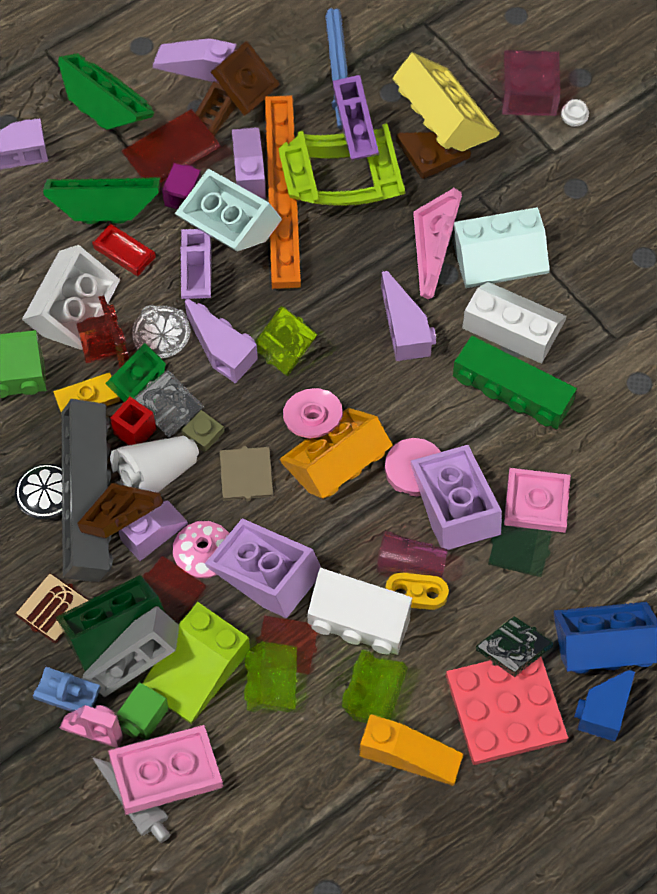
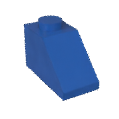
M628 670L589 689L586 699H579L574 715L575 718L580 719L577 730L611 741L616 740L632 686L634 671Z

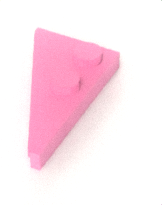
M455 188L413 212L420 296L428 300L434 297L462 197V192Z

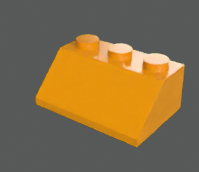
M347 408L342 412L343 417L338 427L322 437L305 439L279 460L310 494L322 499L330 497L339 490V486L347 480L359 476L364 467L371 462L380 460L385 455V451L393 446L377 416Z

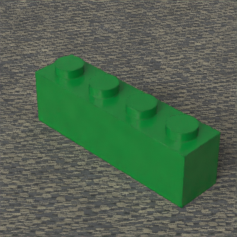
M472 335L454 361L453 377L461 384L472 386L482 391L488 398L498 399L508 404L514 411L525 413L535 418L543 426H551L558 429L574 403L576 387Z

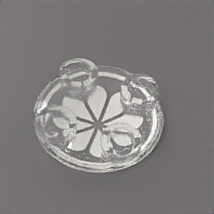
M145 306L132 329V338L135 346L139 349L146 343L160 358L170 357L181 351L190 337V324L186 314L170 306Z

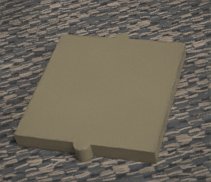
M243 446L241 449L220 451L223 501L245 499L249 502L252 498L273 497L269 447L247 448Z

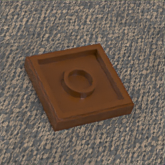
M248 41L242 43L210 71L244 116L250 113L280 85Z

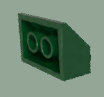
M139 575L57 616L56 620L77 660L86 672L135 620L156 606L163 612L165 611L158 595L144 578Z

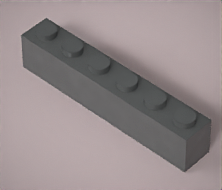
M70 399L61 412L63 578L99 582L112 568L113 556L109 553V542L112 535L103 538L81 533L77 523L110 484L111 472L107 469L110 443L106 442V433L109 429L110 419L109 416H106V404Z

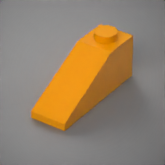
M372 714L369 716L360 743V757L453 786L463 757V753L408 726Z

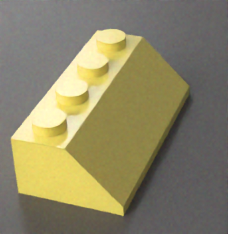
M412 52L394 75L393 79L399 86L398 91L400 94L411 101V108L425 119L424 125L436 133L438 136L436 138L437 142L444 148L450 149L452 147L459 151H464L494 139L500 134L448 68Z

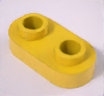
M411 573L393 574L387 580L385 588L394 592L397 589H404L407 592L405 595L412 597L411 608L436 610L444 606L449 593L448 585L442 578ZM435 592L438 596L431 599L427 596V593Z

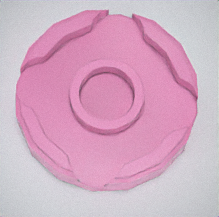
M409 438L401 440L392 446L386 455L385 474L387 481L400 493L404 492L416 497L421 496L411 467V460L440 453L441 451L435 444L425 439Z

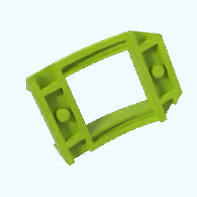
M382 124L383 128L373 130L379 155L367 157L374 187L352 191H317L310 158L350 157L344 133L309 135L304 134L303 131L298 132V136L289 144L285 142L278 149L289 197L322 205H358L406 194L388 124Z

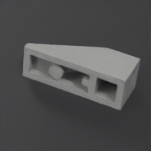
M156 606L135 620L83 674L82 679L100 685L99 693L104 697L108 696L175 652L179 625Z

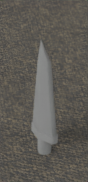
M92 757L123 805L111 763ZM158 806L128 814L141 836L152 832L160 843L165 842L171 834L162 824L168 819V815Z

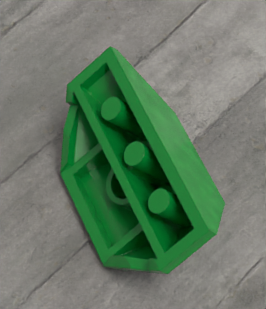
M78 53L59 57L58 64L68 99L81 112L93 118L100 127L108 130L154 116L155 112L152 110L150 103L110 72L95 63L86 61L85 57Z
M160 177L47 179L43 193L44 196L74 221H82L85 224L111 221L115 224L127 222V220H132L159 193Z

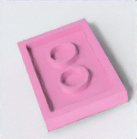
M204 725L109 750V758L126 815L223 788L220 772Z

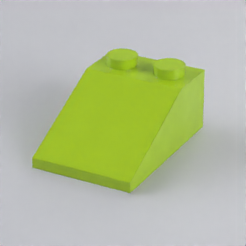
M197 602L179 624L176 651L153 665L142 684L165 697L168 708L192 725L250 652L249 637Z

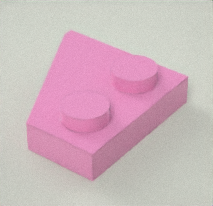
M85 705L65 715L60 726L62 730L115 748H119L123 738L117 716L114 715L115 713L111 709L97 705L95 708Z

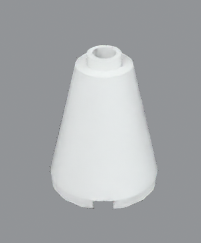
M186 436L118 447L111 451V468L113 472L118 471L122 479L117 481V484L158 493L197 462L199 450L196 443Z

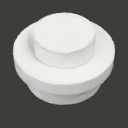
M570 100L563 106L561 117L568 125L580 126L588 120L589 110L583 101Z

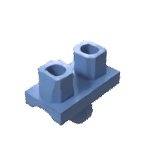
M45 667L33 698L73 712L85 705L93 707L101 688L100 685L75 677L73 674Z

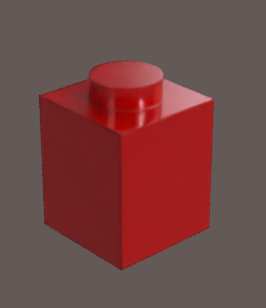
M129 397L110 418L114 435L128 445L145 443L156 431L154 413L132 397Z

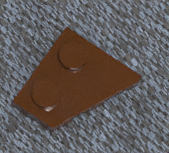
M435 132L399 133L396 135V142L421 179L469 159L471 156L470 149L459 151L452 147L446 149L437 142L436 138L438 136Z

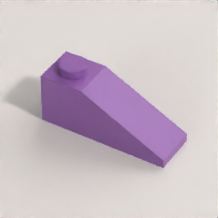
M360 75L333 81L334 97L351 161L379 155Z

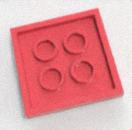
M540 652L515 672L497 659L446 671V678L473 766L567 742L568 736ZM514 654L510 656L519 657L520 654Z

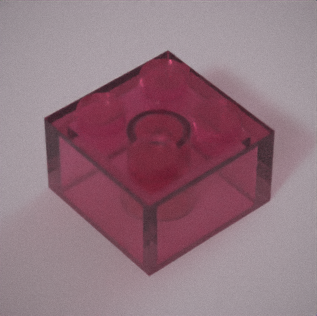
M504 50L502 64V114L557 116L560 99L559 52Z

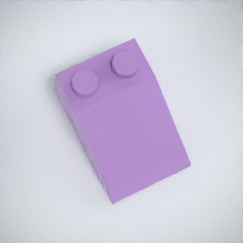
M469 445L411 460V467L432 530L442 551L501 535L502 511Z
M243 518L205 562L208 569L257 604L285 618L291 614L316 582L319 569L321 568L313 549Z

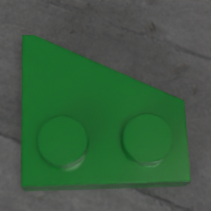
M144 343L105 384L122 401L125 402L129 397L136 400L163 377L166 363Z

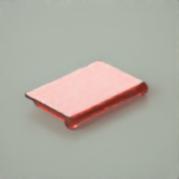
M190 109L122 150V153L141 178L160 177L161 183L168 178L174 163L183 166L191 165L215 149H220L221 146L195 112Z

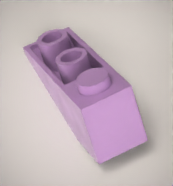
M186 299L187 318L212 367L234 383H237L258 359L256 342L249 335L241 334L233 329L227 320L223 318L218 319L212 315L203 304H196L190 299Z

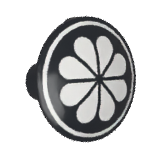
M40 464L23 473L15 488V499L21 511L36 519L56 521L62 518L61 466Z

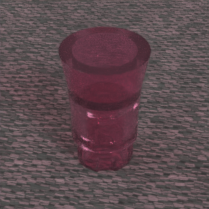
M384 530L376 572L411 573L441 578L445 568L447 549L433 547L431 543L417 541Z

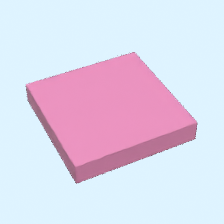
M510 468L504 525L565 533L567 528L570 475Z

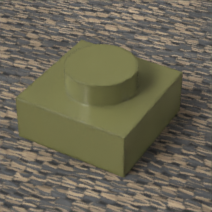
M200 410L181 431L182 436L192 439L199 449L206 452L224 433V426Z

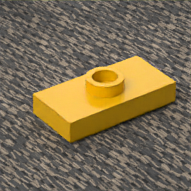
M110 372L53 391L60 412L63 411L70 399L103 403L106 406L120 402V398L105 384L112 377Z

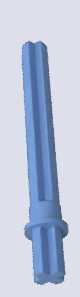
M330 8L327 10L326 24L332 81L348 78L341 12L339 9L333 10ZM334 97L332 108L336 111L337 127L342 129Z

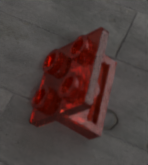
M99 296L102 316L89 317L83 322L76 323L82 352L86 363L115 355L120 369L125 364V361L129 360L125 346L126 340L122 328L118 326L114 305H107L105 296Z

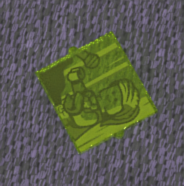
M280 306L255 341L257 352L266 359L267 364H273L284 375L288 376L318 334L303 323L302 317H296L284 306Z

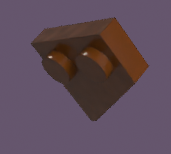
M111 483L77 524L81 533L107 538L160 507L164 502L160 493Z

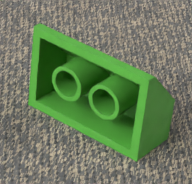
M36 330L0 334V398L15 394L33 395L40 391H47L44 357Z

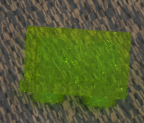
M262 641L249 649L245 657V668L248 670V677L244 689V699L247 701V711L254 712L264 708L291 712L296 709L297 647Z
M362 650L359 659L354 664L353 675L348 689L343 694L342 708L354 721L367 723L370 714L390 720L408 667L404 662L375 658L369 650Z

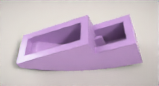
M182 229L181 298H211V236L199 229Z

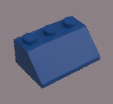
M648 602L554 611L560 655L567 671L586 673L590 669L604 668L606 670H617L621 666L636 665L638 667H649L653 663H657V617Z

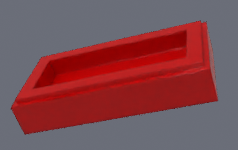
M112 224L92 243L95 250L137 277L155 258L153 250Z

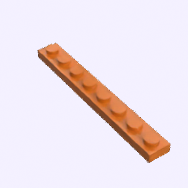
M293 96L265 97L269 203L282 218L270 235L272 289L301 288L297 199L289 197L278 150L285 142L289 144L294 140Z

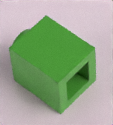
M139 682L117 712L121 724L120 728L133 738H137L139 735L143 739L148 740L169 709L167 699Z

